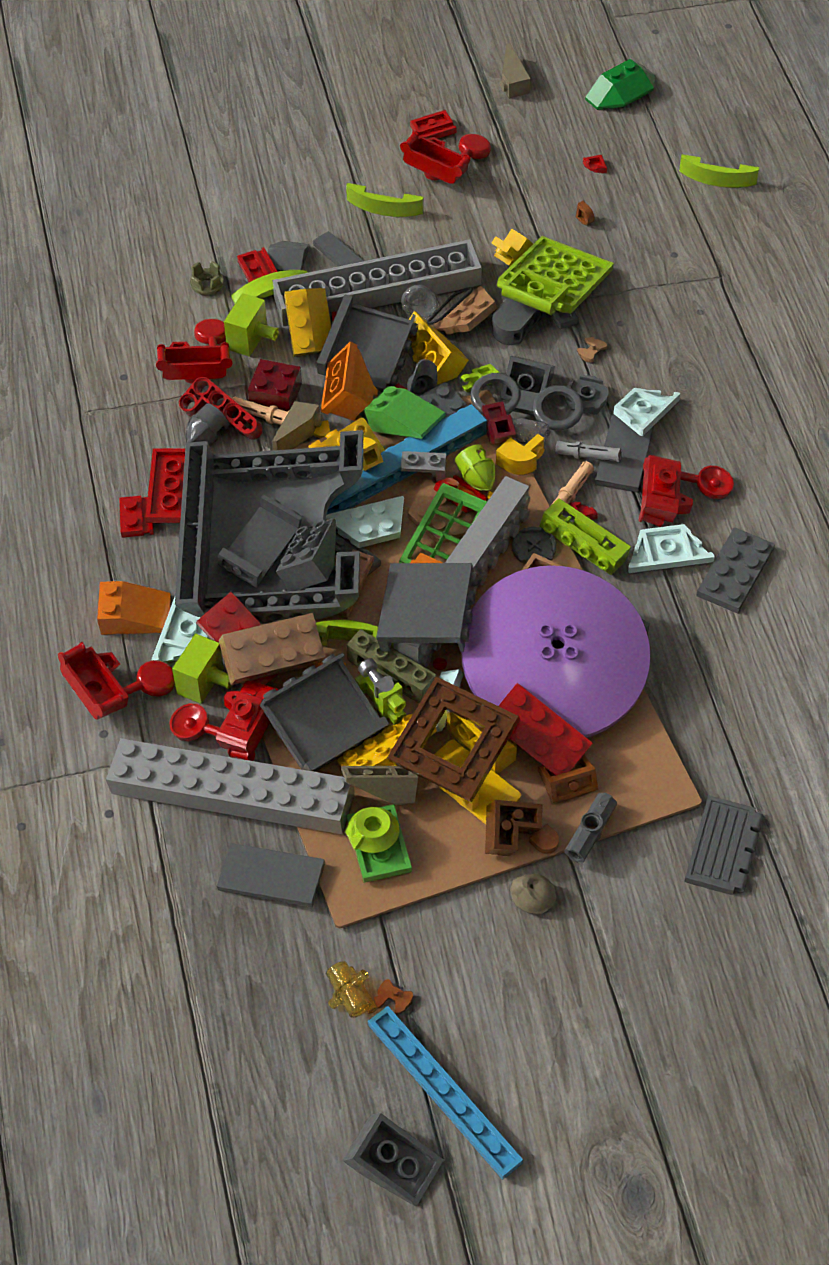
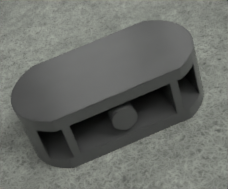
M505 298L503 304L493 312L491 317L494 338L506 345L521 343L542 318V311Z

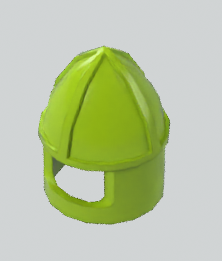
M476 444L462 450L455 458V464L461 472L464 481L480 491H490L495 482L496 469L494 461L491 458H486V451L482 445Z

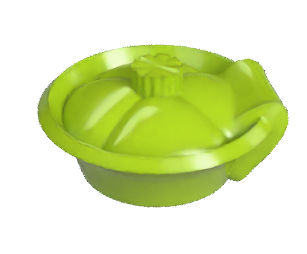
M368 807L352 816L345 833L354 850L359 849L368 853H378L387 850L396 842L399 836V823L396 817L388 810L380 807Z

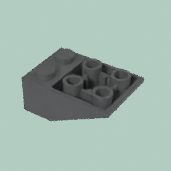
M334 518L326 521L320 520L308 527L302 526L296 531L293 541L289 544L288 550L276 570V573L289 591H296L328 580L334 568L336 520Z

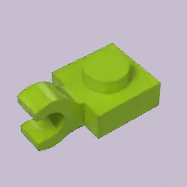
M491 364L472 369L471 374L461 376L464 382L469 381L462 388L466 392H470L474 383L479 378L490 373L500 372Z

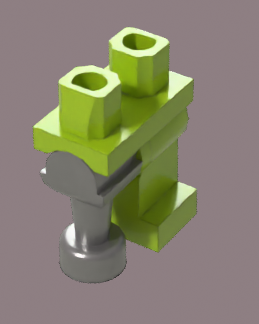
M368 658L359 665L358 671L361 675L356 677L355 681L362 692L367 693L375 703V709L379 712L380 718L385 716L386 719L389 718L395 725L406 716V713L403 711L406 701L402 697V686L399 682L394 685L391 676L383 677L377 671V663L372 658Z

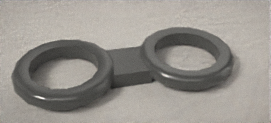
M490 373L479 378L471 389L472 404L481 414H483L482 405H485L479 397L482 388L490 383H502L510 388L513 394L510 402L505 405L507 415L513 411L533 415L543 427L551 430L571 428L579 422L583 415L584 404L580 395L566 386L554 385L543 389L540 393L520 390L518 383L510 376L502 373ZM563 395L573 402L575 411L568 419L555 421L544 415L541 409L543 402L548 397Z

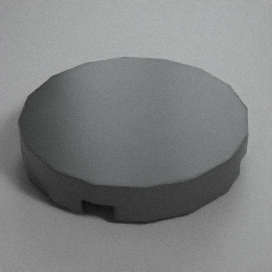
M528 527L520 530L519 534L513 538L512 551L514 556L524 564L528 562L533 553L552 560L556 553L557 543L554 536L545 532L543 528Z

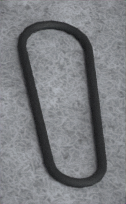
M466 287L452 294L427 320V324L431 325L444 319L472 293L473 288ZM469 290L446 313L432 321L453 297Z

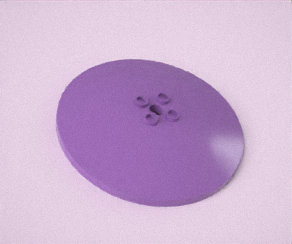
M565 566L528 568L503 578L489 588L472 609V623H468L469 642H465L464 652H461L464 674L474 695L499 706L515 684L518 683L586 738L609 729L626 716L642 693L650 666V645L646 628L631 602L617 588L602 578L580 569ZM560 640L563 642L564 647L556 649L551 645V642Z

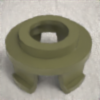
M211 261L210 268L203 269L200 262L195 263L191 267L190 285L196 293L209 295L218 292L222 288L224 280L220 273V266L216 262ZM210 280V286L203 287L202 281Z

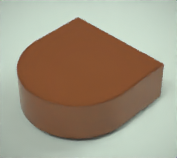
M584 201L579 202L576 218L582 224L589 225L595 220L594 213Z
M546 824L529 838V842L539 852L548 854L558 848L559 836L551 826Z

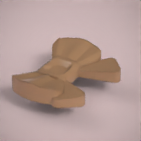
M594 337L585 338V342L590 347L588 349L577 348V352L584 361L593 362L595 355L600 350L607 349V344L602 340L594 339Z

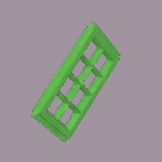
M443 483L402 554L399 563H410L417 546L431 552L430 557L432 558L438 555L448 559L450 555L439 551L444 539L446 538L455 543L461 541V539L447 534L452 524L456 522L468 528L472 525V523L457 518L462 506L464 505L478 511L474 518L475 520L487 501ZM444 497L459 503L453 515L438 509ZM435 513L450 520L444 532L429 526ZM426 530L441 536L435 548L420 542Z

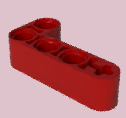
M206 377L197 378L179 400L180 408L190 417L195 415L205 404L209 403L218 408L227 418L228 422L247 438L254 440L262 434V425ZM205 386H209L208 390L202 393V389ZM224 398L223 403L217 406L218 400ZM195 402L194 406L188 409L189 404ZM236 411H239L238 416L236 418H232V414ZM246 421L253 426L251 430L244 425Z

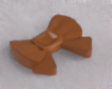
M386 979L380 985L378 996H375L374 999L377 1008H381L389 998L394 1000L395 1014L398 1015L411 1005L413 992L402 991L393 986L389 979Z

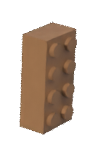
M313 613L222 634L219 639L231 685L320 664L325 659Z

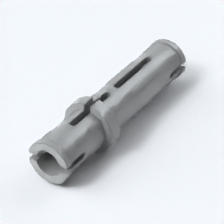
M557 441L555 448L557 455H570L576 459L586 457L620 462L622 457L621 448L586 445L580 441H576V443Z

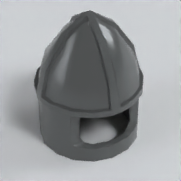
M205 404L195 415L191 416L187 423L185 432L186 443L208 441L210 445L218 440L216 432L218 430L225 431L229 427L227 418L212 404Z

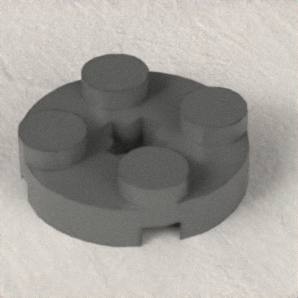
M583 375L578 380H571L567 387L580 395L584 404L583 413L598 414L600 409L607 403L608 388L603 385L601 379L595 376ZM586 392H589L590 396H584L582 394H586ZM566 397L568 408L575 410L573 402Z

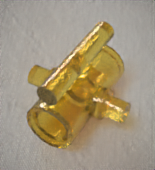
M341 961L332 965L326 971V976L335 990L332 994L333 997L328 1001V1005L332 1009L343 1005L352 1018L358 1017L366 1011L368 1014H371L377 1010L376 1005L364 986V981L369 977L365 970L362 969L356 973L353 966L349 967L347 962Z

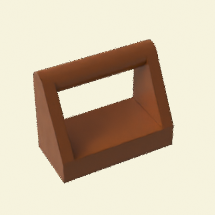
M585 754L576 764H581L582 768L552 777L549 774L552 772L543 765L538 766L539 774L553 803L599 790L596 769Z

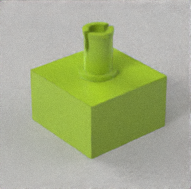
M244 293L240 295L224 320L226 342L229 344V351L248 357L251 356L262 337L275 341L279 334V328L267 325L265 300Z
M195 633L172 670L177 694L202 704L215 683L227 689H230L232 685L228 673L223 671L224 666L220 644Z

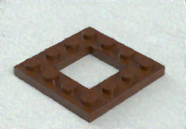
M435 677L387 759L472 803L520 718L518 715L439 677ZM446 710L484 728L461 768L423 749Z

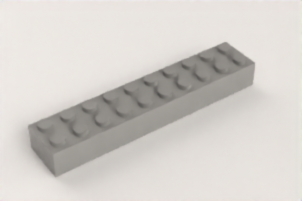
M469 239L272 281L274 299L283 326H288L284 298L285 291L325 288L329 316L331 317L332 312L338 311L345 294L353 296V304L374 308L460 290L466 287L481 285L482 268Z
M505 476L445 563H472L474 572L478 573V586L483 585L488 571L495 568L499 555L505 553L509 540L517 535L520 524L526 522L529 517L530 510H528V505L531 499L529 496V486ZM474 586L475 594H476V589L478 588V586ZM394 643V649L427 668L432 658L431 655L434 651L440 649L442 643Z
M121 738L106 778L111 794L341 835L344 833L347 815L349 814L355 793L354 786L347 783L345 778L341 776Z

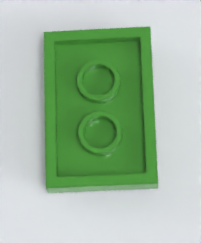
M394 804L380 807L391 812L399 823ZM355 813L347 815L348 823ZM400 823L399 836L396 842L387 850L378 853H368L359 849L355 850L363 883L412 872Z

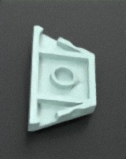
M633 388L614 406V414L637 434L644 436L680 400L681 393L674 392L673 396L661 395L660 390Z
M399 496L327 514L326 520L334 518L338 534L349 539L358 548L400 538L404 497Z
M685 524L640 530L638 541L629 563L628 572L635 573L714 562V554L712 552L708 553L702 547V542L692 535Z
M175 597L151 659L152 661L156 660L164 663L177 661L195 633L209 639L196 624L200 617L191 615L176 607Z

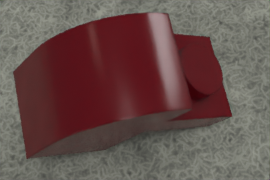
M503 401L482 405V413L487 420V437L490 443L495 445L506 442L510 437L515 439L516 432L511 414L507 415Z

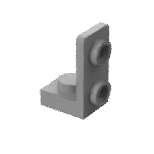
M403 451L401 471L432 473V478H436V482L443 480L446 475V453Z

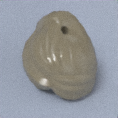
M527 874L515 878L510 888L512 900L521 910L531 914H542L555 905V888L546 877L538 874Z

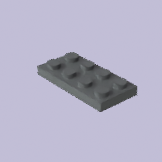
M734 527L698 588L696 596L738 614L771 556L775 544Z

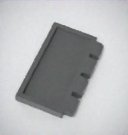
M708 795L684 882L733 895L734 891L743 893L748 879L747 874L750 871L753 860L752 853L755 852L759 837L758 832H760L764 816L761 813L755 812V807Z

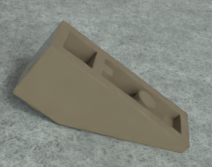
M508 43L506 44L500 87L508 98H513L530 93V77L512 45Z
M294 401L272 441L273 450L293 449L314 435L316 426L320 427L322 424V414L319 412V405Z
M400 766L341 767L346 782L396 805L415 803L418 776Z

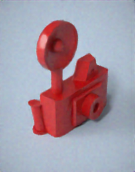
M413 131L410 137L400 144V149L404 152L403 160L405 163L423 171L425 177L430 180L436 181L440 179L450 184L455 183L467 171L471 158H486L491 152V143L488 139L478 134H466L461 137L458 145L461 154L444 147V141L435 137L426 139L419 136L417 131Z
M205 319L196 324L194 329L196 340L209 344V346H190L188 342H172L170 347L159 344L157 346L158 361L156 362V368L162 371L163 378L166 380H185L187 383L192 384L200 377L208 379L225 377L226 369L230 368L233 362L230 358L229 344L225 342L224 322L218 319Z
M649 454L643 464L644 479L639 522L645 521L661 527L664 521L673 523L676 515L690 514L693 499L680 493V480L696 483L701 493L706 497L722 499L731 493L734 486L733 478L724 468L713 465L704 467L698 475L681 471L680 461Z
M80 642V644L70 650L58 653L62 675L96 720L127 707L128 695L136 691L142 690L150 696L159 697L170 693L175 686L172 667L162 661L153 660L141 665L136 675V682L122 688L112 674L120 665V662L112 652L97 654L92 646L86 648L84 643Z
M248 680L240 691H227L224 696V704L230 711L221 727L209 724V715L199 704H185L178 708L171 716L169 722L170 730L176 738L188 742L198 739L204 733L214 735L221 748L228 750V755L231 758L254 761L255 749L270 723L260 704L264 699L263 695L274 688Z

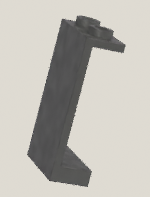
M263 494L259 509L227 550L223 547L220 551L218 565L257 587L295 536L296 531L301 527L302 517L295 510L281 505L275 498H269Z

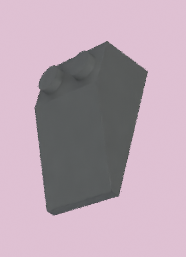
M382 1113L369 1116L342 1161L365 1178L410 1204L417 1206L444 1159Z

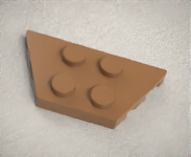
M479 286L444 319L434 323L432 326L438 331L445 330L446 334L468 332L494 312L497 306L485 289Z
M429 478L424 479L408 512V518L417 526H419L437 493L434 490L435 484ZM444 497L438 509L453 515L457 506ZM462 510L457 515V518L472 523L474 520L473 516ZM435 513L429 526L444 532L450 520ZM454 522L447 534L462 539L469 528ZM428 530L425 531L431 539L438 543L441 536ZM445 538L443 543L449 542L450 540Z

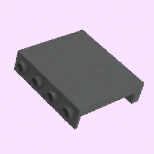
M345 294L318 358V374L326 376L327 363L351 341L358 345L357 348L362 354L372 382L378 391L383 392L387 387H395L398 382V370H402L404 367L405 358L403 357L405 352L409 353L412 345L410 339L412 335H416L418 330L416 315L413 314L411 320L356 305L353 304V296Z
M390 563L376 636L380 650L390 651L392 643H458L460 652H464L465 642H469L468 623H472L471 605L475 604L474 586H478V573L474 572L472 563Z
M343 653L336 657L334 654L328 656L322 661L323 664L316 668L313 665L303 672L302 677L298 679L292 677L283 684L284 687L277 691L274 688L263 695L264 699L260 707L301 770L318 771L341 757L345 752L361 745L368 738L379 734L389 725L385 716L379 718L342 662Z

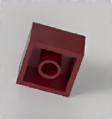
M260 359L248 388L249 401L267 407L274 405L278 409L288 412L294 401H296L302 385L301 367Z

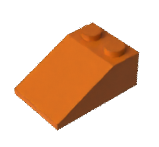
M124 581L100 582L97 620L101 635L162 632L171 608V593Z

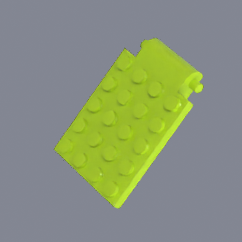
M541 236L498 278L497 287L502 289V296L552 315L556 310L571 314L610 274L614 263Z

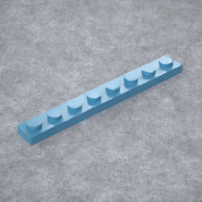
M388 1006L368 1020V1026L502 1180L523 1164L521 1156Z

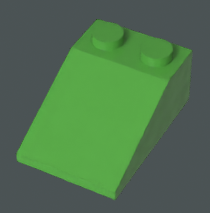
M394 386L384 389L364 409L368 424L373 432L420 439L427 435L446 416L444 411L407 389Z

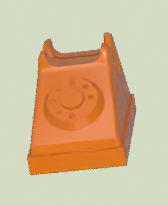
M351 341L327 363L321 412L327 415L331 413L356 421L362 418L359 414L374 400L373 396H378V389L372 382L362 354L357 348L358 345Z

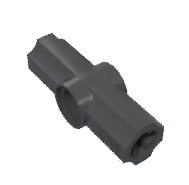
M605 792L598 793L588 812L582 816L578 829L565 849V854L571 860L577 863L584 862L595 842L601 838L602 830L617 806V801L611 795ZM587 826H594L595 829L587 828Z

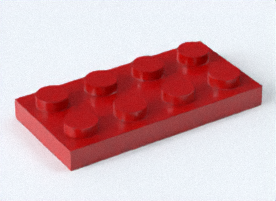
M153 448L145 516L146 523H180L185 448Z
M232 592L227 594L196 621V624L211 640L218 643L222 634L261 625ZM278 674L252 681L267 685Z
M518 683L515 684L499 704V707L518 715L520 718L510 739L554 775L571 771L593 744Z

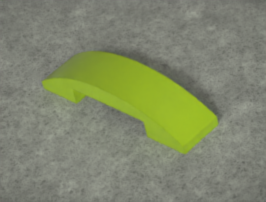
M681 155L679 172L698 182L729 188L748 187L757 184L759 167L740 164L739 169L700 163L701 157Z
M351 183L346 185L347 200L365 211L392 217L416 216L424 212V197L404 193L401 199L366 192V186Z
M285 270L262 276L231 295L232 300L236 303L242 293L260 299L274 295L272 280L308 272L305 270Z
M353 620L316 622L321 644L324 646L328 645L329 638L350 641L360 629L375 638L378 631L377 626Z

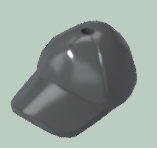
M427 359L418 362L414 374L409 377L407 382V390L418 397L438 386L437 366Z

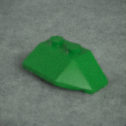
M628 59L602 73L586 95L585 100L597 110L625 107L654 91L655 75L638 62Z

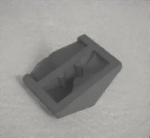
M280 241L269 246L268 255L278 272L302 270L310 246L305 243Z

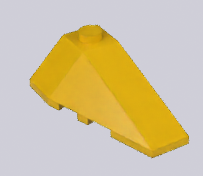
M414 311L413 314L416 315L418 330L416 335H412L410 339L414 352L413 360L417 364L423 359L435 363L437 366L438 385L457 378L469 360L454 344L432 325L427 324V320L418 312Z

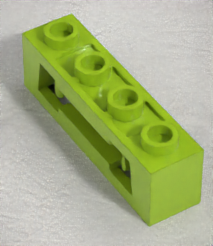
M560 498L543 513L539 527L552 534L564 545L570 547L609 575H612L626 561L631 546ZM563 510L575 517L574 522L570 520L572 519L571 516L566 518L562 515ZM606 538L612 543H614L616 546L611 548L609 547L608 541H605L604 543L603 541Z

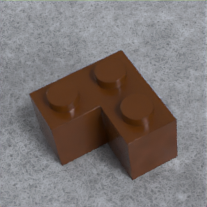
M494 800L486 806L485 854L510 856L517 852L518 833L534 834L542 829L543 804Z

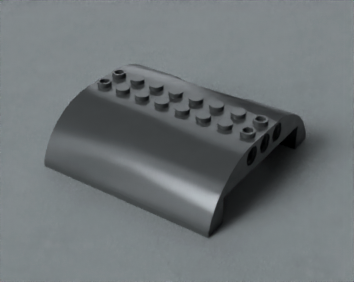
M363 430L340 432V446L214 455L208 441L186 443L175 592L176 607L191 615L202 617L227 594L232 592L260 624L272 623L313 613L315 620L336 615L351 607L359 597L360 551L337 552L336 566H334L327 581L296 591H289L276 573L281 559L288 550L289 544L257 587L219 566L218 555L223 547L227 550L259 509L263 494L269 498H275L284 507L295 510L302 517L301 527L314 525L320 520L326 521L327 510L332 501L342 492L353 486L363 473Z

